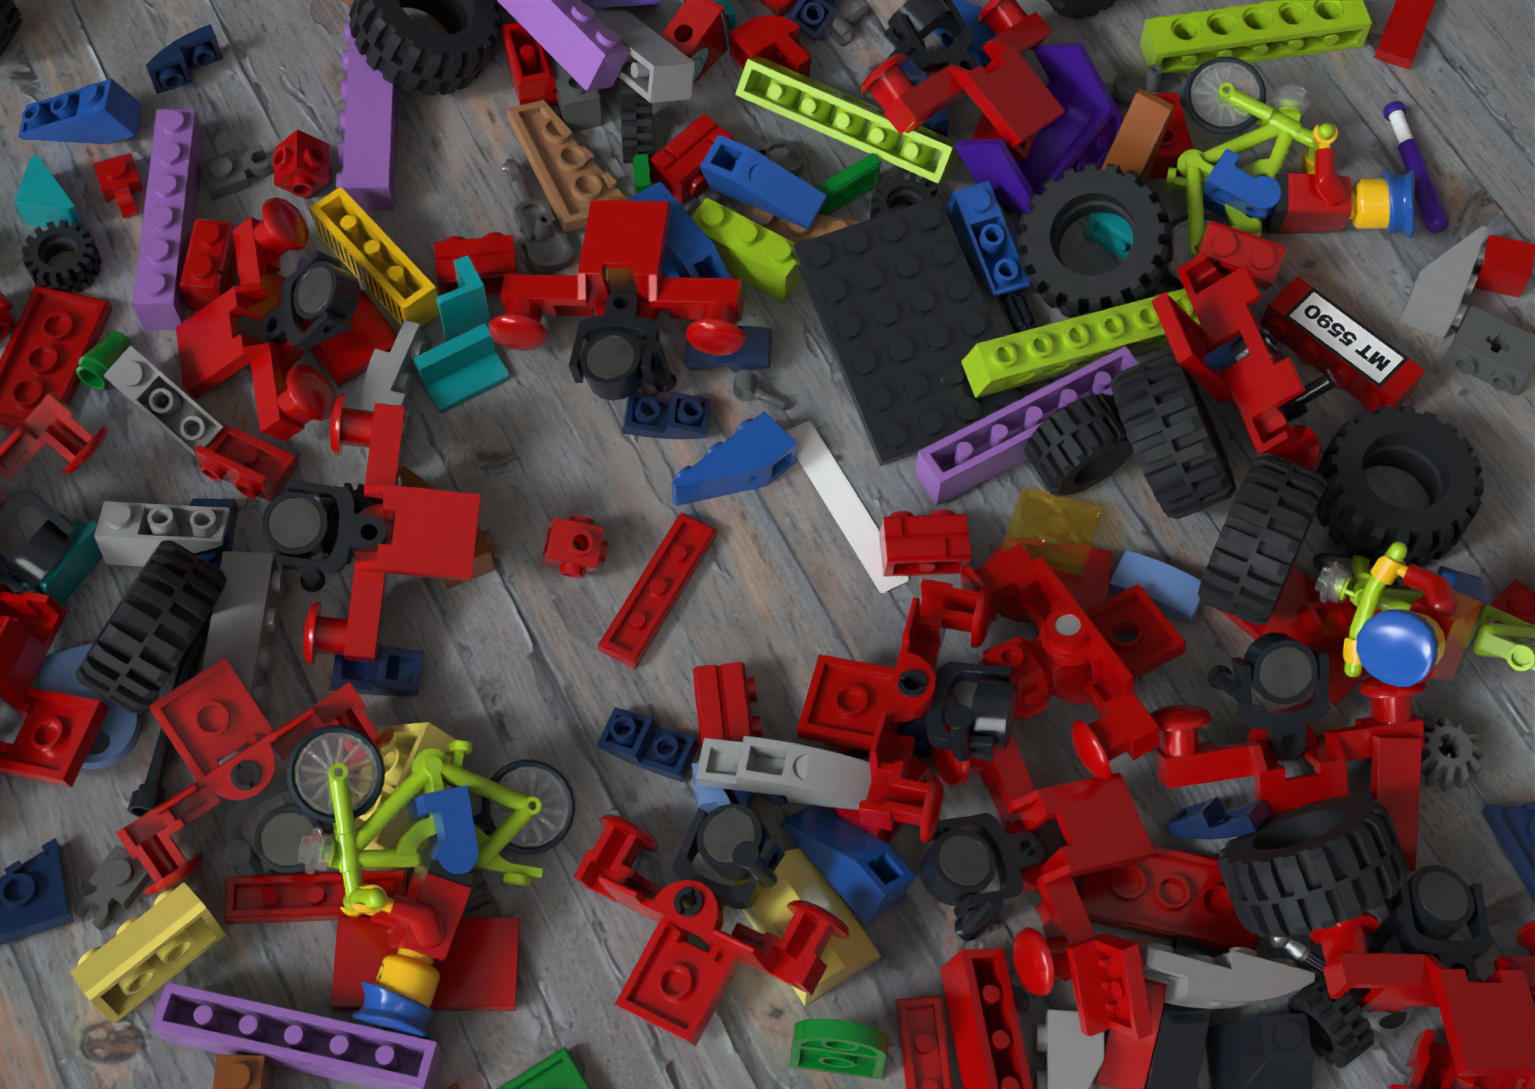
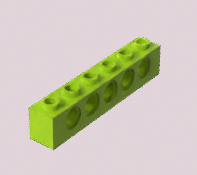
M1268 0L1256 4L1228 6L1221 9L1193 11L1186 14L1157 16L1145 19L1140 46L1147 68L1150 65H1159L1163 68V73L1175 72L1181 74L1193 72L1200 64L1217 57H1234L1250 64L1360 48L1365 43L1372 22L1363 0ZM1218 65L1213 66L1209 69L1229 67L1233 65Z
M763 57L747 59L735 93L736 96L869 154L874 153L878 158L938 184L950 180L959 158V153L954 146L957 141L923 126H919L908 134L904 132L900 135L883 114L885 110Z
M1185 288L1167 293L1201 326ZM1158 296L977 343L961 361L975 398L1077 371L1124 346L1127 347L1132 355L1169 346L1170 343L1151 300Z

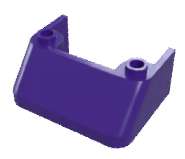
M1083 43L1037 46L1033 50L1050 80L1046 85L1047 89L1063 107L1065 112L1057 120L1041 130L1034 139L1025 161L1016 163L1003 139L958 140L954 145L976 183L980 184L989 181L997 202L1021 216L1024 213L1029 214L1030 208L1027 203L1033 194L1041 197L1045 192L1042 186L1043 183L1051 177L1055 182L1064 178L1063 170L1073 167L1075 173L1085 171V163H1097L1099 170H1101L1124 121Z

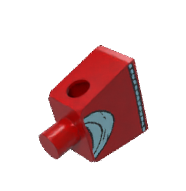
M685 0L661 34V37L695 62V81H698L730 48V35L724 7L713 0Z

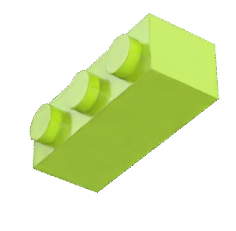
M707 197L691 216L694 222L715 245L729 274L784 303L803 279L791 251L792 246L796 243Z

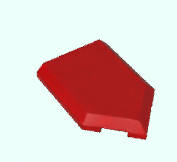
M361 289L357 309L349 320L351 328L310 349L338 387L367 371L374 349L390 353L398 336L366 292Z

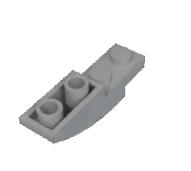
M404 320L390 353L374 349L362 389L361 410L374 411L375 403L405 406L406 419L405 423H403V435L409 433L413 423V412L410 411L406 398L413 382L412 373L415 368L413 358L427 351V342L423 340L420 324ZM364 447L368 459L369 448Z
M744 736L743 742L704 738L696 781L699 786L783 795L786 796L790 803L859 810L860 800L866 801L871 784L870 763L857 758L791 742Z
M1158 943L1146 944L1144 949L1139 950L1144 960V979L1166 984L1164 1003L1184 1007L1222 1009L1252 1005L1297 991L1315 982V972L1297 968L1298 963L1296 961L1284 958H1273L1270 960L1257 957V952L1249 948L1233 947L1229 949V953L1214 958L1199 954L1187 955L1186 957L1174 954L1172 947Z

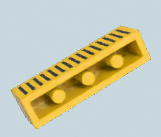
M339 187L309 207L317 235L401 326L404 320L420 324L421 328L439 315L436 301L438 294L434 284L342 187Z

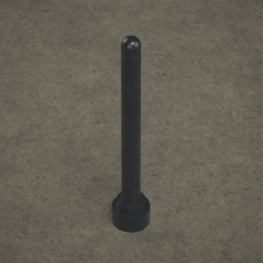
M203 625L181 659L172 691L195 677L207 636V630ZM162 727L145 783L140 784L138 790L132 792L127 808L130 814L139 818L167 800L164 797L165 790L162 786L174 745Z

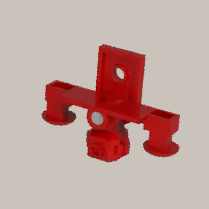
M1020 543L995 555V560L976 570H973L968 565L962 568L960 573L961 589L979 592L982 585H987L991 589L993 596L991 623L997 620L994 605L1013 597L1039 633L1038 637L1030 641L1018 636L1009 642H1000L983 651L979 659V665L1011 667L1012 682L1018 683V699L1014 721L1021 717L1029 719L1046 710L1052 695L1074 704L1087 705L1091 703L1101 718L1088 725L1081 719H1077L1073 723L1071 736L1074 749L1082 764L1092 775L1102 780H1109L1112 777L1109 761L1126 752L1132 760H1135L1160 746V727L1135 696L1134 680L1186 653V642L1139 583L1083 611L1041 556L1033 561ZM1121 631H1131L1137 635L1135 640L1127 643L1119 642L1114 638Z

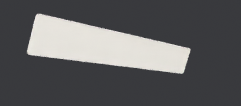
M807 421L787 430L786 432L798 443V461L879 592L885 593L908 582V576H883L880 531L812 422Z

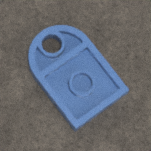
M93 643L46 655L38 671L42 690L100 700L109 708L96 738L101 736L110 738V744L100 754L88 753L81 767L87 770L106 768L121 761L134 748L141 731L140 713H130L80 684L75 673Z

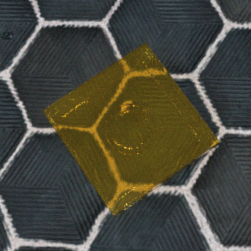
M1022 487L1001 552L1020 543L1033 561L1042 556L1052 569L1083 576L1100 521L1102 507Z

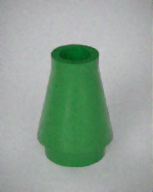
M112 331L106 339L78 360L79 366L76 369V373L80 380L96 390H102L105 386L112 385L103 375L128 347L132 346L130 339L121 332Z

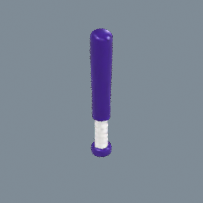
M1401 101L1391 102L1384 107L1383 116L1387 121H1391L1399 141L1398 150L1406 172L1414 171V195L1421 216L1428 231L1432 233L1441 232L1449 225L1448 214L1424 160L1416 139H1413L1405 119V104Z

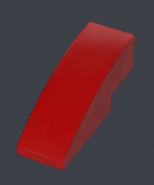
M1130 937L1128 941L1138 944L1139 950L1144 949L1146 944H1150V942ZM1144 979L1146 993L1152 1005L1151 1022L1153 1035L1136 1040L1113 1029L1106 1030L1104 1061L1098 1070L1096 1084L1114 1089H1144L1163 1011L1166 984Z

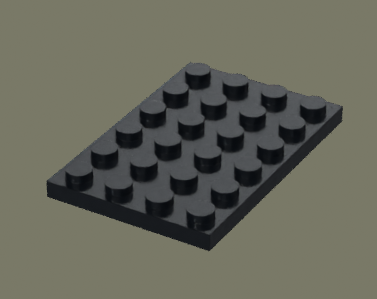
M939 196L792 246V254L879 466L914 455L921 449L1025 397L1020 386L979 398L974 396L961 361L977 343L996 339L999 336Z

